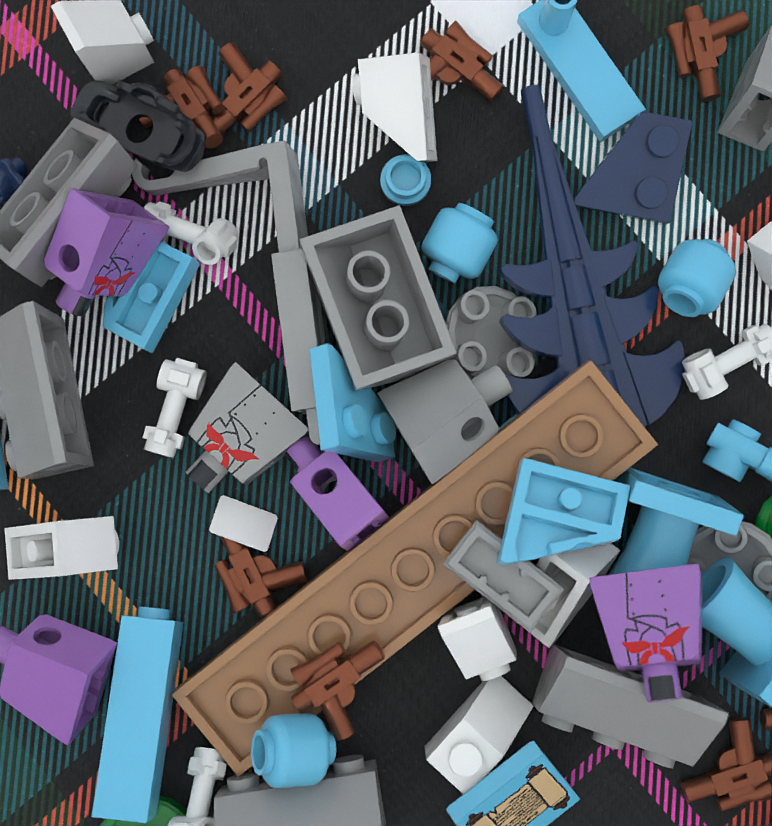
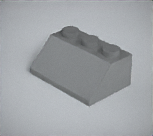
M73 118L0 210V259L40 287H43L48 279L57 277L46 268L44 259L71 188L120 197L131 183L130 175L138 165L118 140L110 133Z
M400 205L300 239L301 248L355 391L404 380L452 359L457 354Z
M30 301L22 303L0 316V417L4 421L7 420L10 440L5 445L9 466L13 471H17L18 478L33 480L92 467L94 462L64 318L38 303Z
M555 644L550 647L532 701L538 712L544 713L542 721L552 727L572 732L575 724L594 731L592 739L596 742L617 750H623L625 743L644 749L642 757L667 768H673L675 761L694 766L725 726L729 713L703 697L681 689V700L648 703L643 675L632 671L621 672L615 665Z
M347 755L336 758L332 763V767H328L324 778L313 786L272 788L263 778L259 779V775L255 772L243 773L239 777L237 775L227 778V784L222 785L214 797V826H386L376 759L364 761L363 755Z

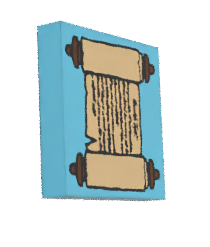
M530 741L449 805L446 810L457 826H548L578 802L580 798L534 741Z

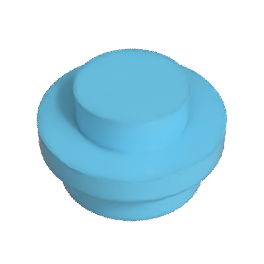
M409 154L395 156L382 169L380 177L381 188L384 195L391 202L401 206L414 205L423 200L430 189L431 174L425 162L416 161Z

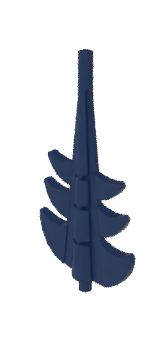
M540 85L527 86L521 89L520 92L532 141L545 260L531 265L504 264L499 268L498 273L511 287L522 294L537 298H549L550 309L546 313L534 317H515L506 314L500 318L499 322L508 336L524 350L540 356L555 357L557 368L547 376L536 379H521L506 375L513 392L505 397L513 411L519 415L584 362L591 360L645 427L661 417L678 395L683 379L682 373H684L682 361L685 359L683 344L680 341H675L663 351L647 356L633 355L626 352L624 343L635 337L648 325L656 309L659 290L657 287L652 286L641 295L626 299L607 296L604 287L614 282L627 271L635 258L638 243L630 241L626 245L612 250H591L551 137Z

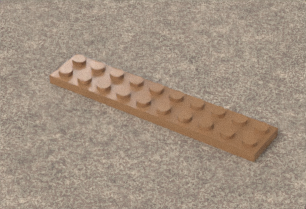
M587 360L500 429L497 435L440 480L431 484L386 522L362 539L349 552L347 551L175 688L171 694L172 697L239 777L252 767V738L256 730H261L263 723L268 717L283 714H301L291 699L293 694L302 689L293 678L290 671L291 668L313 660L338 642L341 643L346 651L344 655L337 659L339 661L348 654L351 656L374 640L383 651L385 659L361 674V678L353 683L355 685L475 590L443 565V561L476 519L500 538H503L518 466L523 458L613 481L658 445L595 364L591 360ZM314 706L305 713L317 715L322 711L321 706L317 708Z

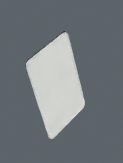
M222 495L219 497L209 531L257 550L267 552L278 517L273 513Z

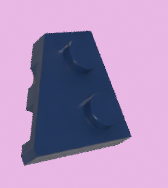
M644 111L640 112L616 145L601 161L598 168L581 190L573 197L576 207L670 224L693 121Z

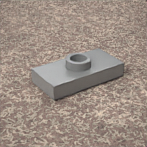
M476 519L443 561V565L531 632L564 591V587L530 560L506 566L497 564L502 538Z

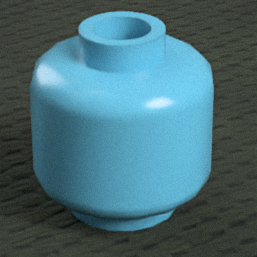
M458 203L456 208L446 207L441 209L421 246L424 255L432 260L428 270L454 284L459 276L467 279L478 277L498 242L496 233L491 229L494 221L482 212L463 203Z
M711 239L683 241L675 247L658 278V286L663 295L664 303L672 311L686 317H696L717 310L736 276L735 263L724 246L717 241Z
M312 713L270 716L263 723L261 730H256L251 742V760L254 771L257 775H262L263 779L272 788L316 785L324 778L328 766L334 762L336 757V742L333 734L327 731L323 721Z

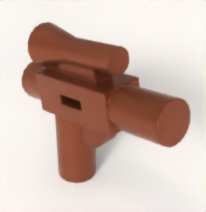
M694 5L682 11L684 22L671 24L664 31L673 48L679 78L690 76L692 70V75L697 80L701 101L709 102L721 97L716 68L718 67L717 59L726 51V38L747 30L749 21L746 13L740 10L709 23L708 18L704 17L702 6Z
M457 20L450 25L443 36L433 28H430L420 41V45L431 53V82L438 79L445 85H453L461 80L468 87H474L491 102L495 100L504 85L485 71L482 65L487 66L492 60L493 55L474 41Z
M231 42L223 46L219 51V56L231 72V75L224 84L228 97L222 102L224 110L212 116L215 125L222 135L235 122H240L241 126L247 132H250L271 110L288 100L286 95L274 84L282 76L278 67L268 60L259 70L256 68L253 71L236 44Z
M203 66L191 68L187 72L186 78L179 69L168 71L164 76V83L170 94L165 97L177 104L182 114L189 117L195 127L204 132L206 148L212 149L220 145L223 141V136L207 110L211 108L214 114H219L224 110V105L211 87L205 68ZM143 117L139 119L145 128L153 125L151 118Z
M220 536L229 554L233 568L230 569L226 559L215 563L214 566L227 591L232 614L253 604L258 617H261L277 608L271 596L272 590L307 582L303 562L276 568L274 562L268 556L260 555L254 557L250 547Z
M374 640L351 656L348 654L339 661L337 659L344 655L346 651L341 643L338 642L313 660L290 669L293 678L302 688L291 696L294 706L301 714H304L314 706L316 708L321 706L335 741L346 739L355 732L345 710V706L350 704L355 696V686L353 683L361 678V674L385 659L383 651Z
M736 717L729 719L732 747L724 749L719 753L717 768L706 771L704 775L680 782L683 795L688 803L715 794L717 796L727 794L716 799L722 812L753 801L772 800V786L768 781V777L772 776V752L759 757L755 755L750 718Z

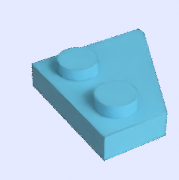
M161 241L128 293L122 297L108 296L104 303L103 327L136 346L153 353L201 263Z
M327 343L310 348L321 450L374 462L395 458L393 441L396 437V428L392 417L381 399L371 388L355 391L344 359L332 345Z
M523 458L518 466L497 564L506 566L616 542L621 537L630 485Z

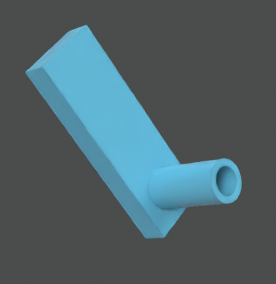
M539 0L519 13L517 23L601 143L632 123L636 116L646 109L576 10L577 0Z

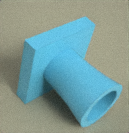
M630 467L615 480V482L630 485L628 500L642 506L627 543L609 575L687 565L699 524L737 536L744 515L719 496Z
M725 557L716 561L701 573L702 627L736 650L719 673L735 687L772 708V602L748 579L732 558Z

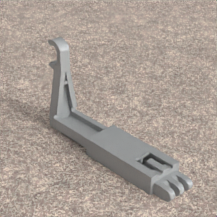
M285 140L203 159L190 171L181 172L174 170L170 177L149 180L148 174L150 169L135 159L134 162L138 166L132 173L133 179L141 189L151 195H163L191 189L270 179L279 253H273L271 257L291 411L307 415L310 439L314 444L320 445L309 349L327 343L330 344L326 311L299 242L300 239L308 236L296 152Z

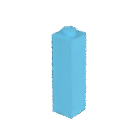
M139 607L138 617L124 615L121 617L92 817L148 823L157 816L173 703L171 694L175 688L184 623L170 621L171 610Z

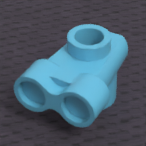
M732 419L728 427L718 423L706 445L710 446V449L702 463L738 482H741L749 467L755 470V473L772 482V447L767 448L757 443L761 433Z

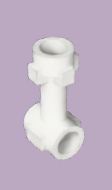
M160 201L157 204L149 202L144 207L170 226L162 242H165L171 236L191 243L195 257L204 264L214 265L222 257H229L237 248V229L226 219H215L206 228L176 217V210L171 209L169 204Z
M763 324L760 327L752 325L742 330L741 333L744 341L715 357L711 349H704L685 358L682 361L685 369L682 376L690 392H696L701 400L713 397L728 388L724 377L727 373L753 359L757 365L761 366L772 361V328L769 325Z
M176 358V361L164 360L157 378V389L167 391L157 426L145 427L142 437L147 439L144 450L174 458L177 448L182 449L185 437L176 432L187 397L198 400L206 381L207 372L198 369V364Z
M195 748L193 757H190L187 774L194 776L186 816L177 815L173 817L167 826H214V818L208 817L215 780H223L227 766L224 763L225 760L216 749Z

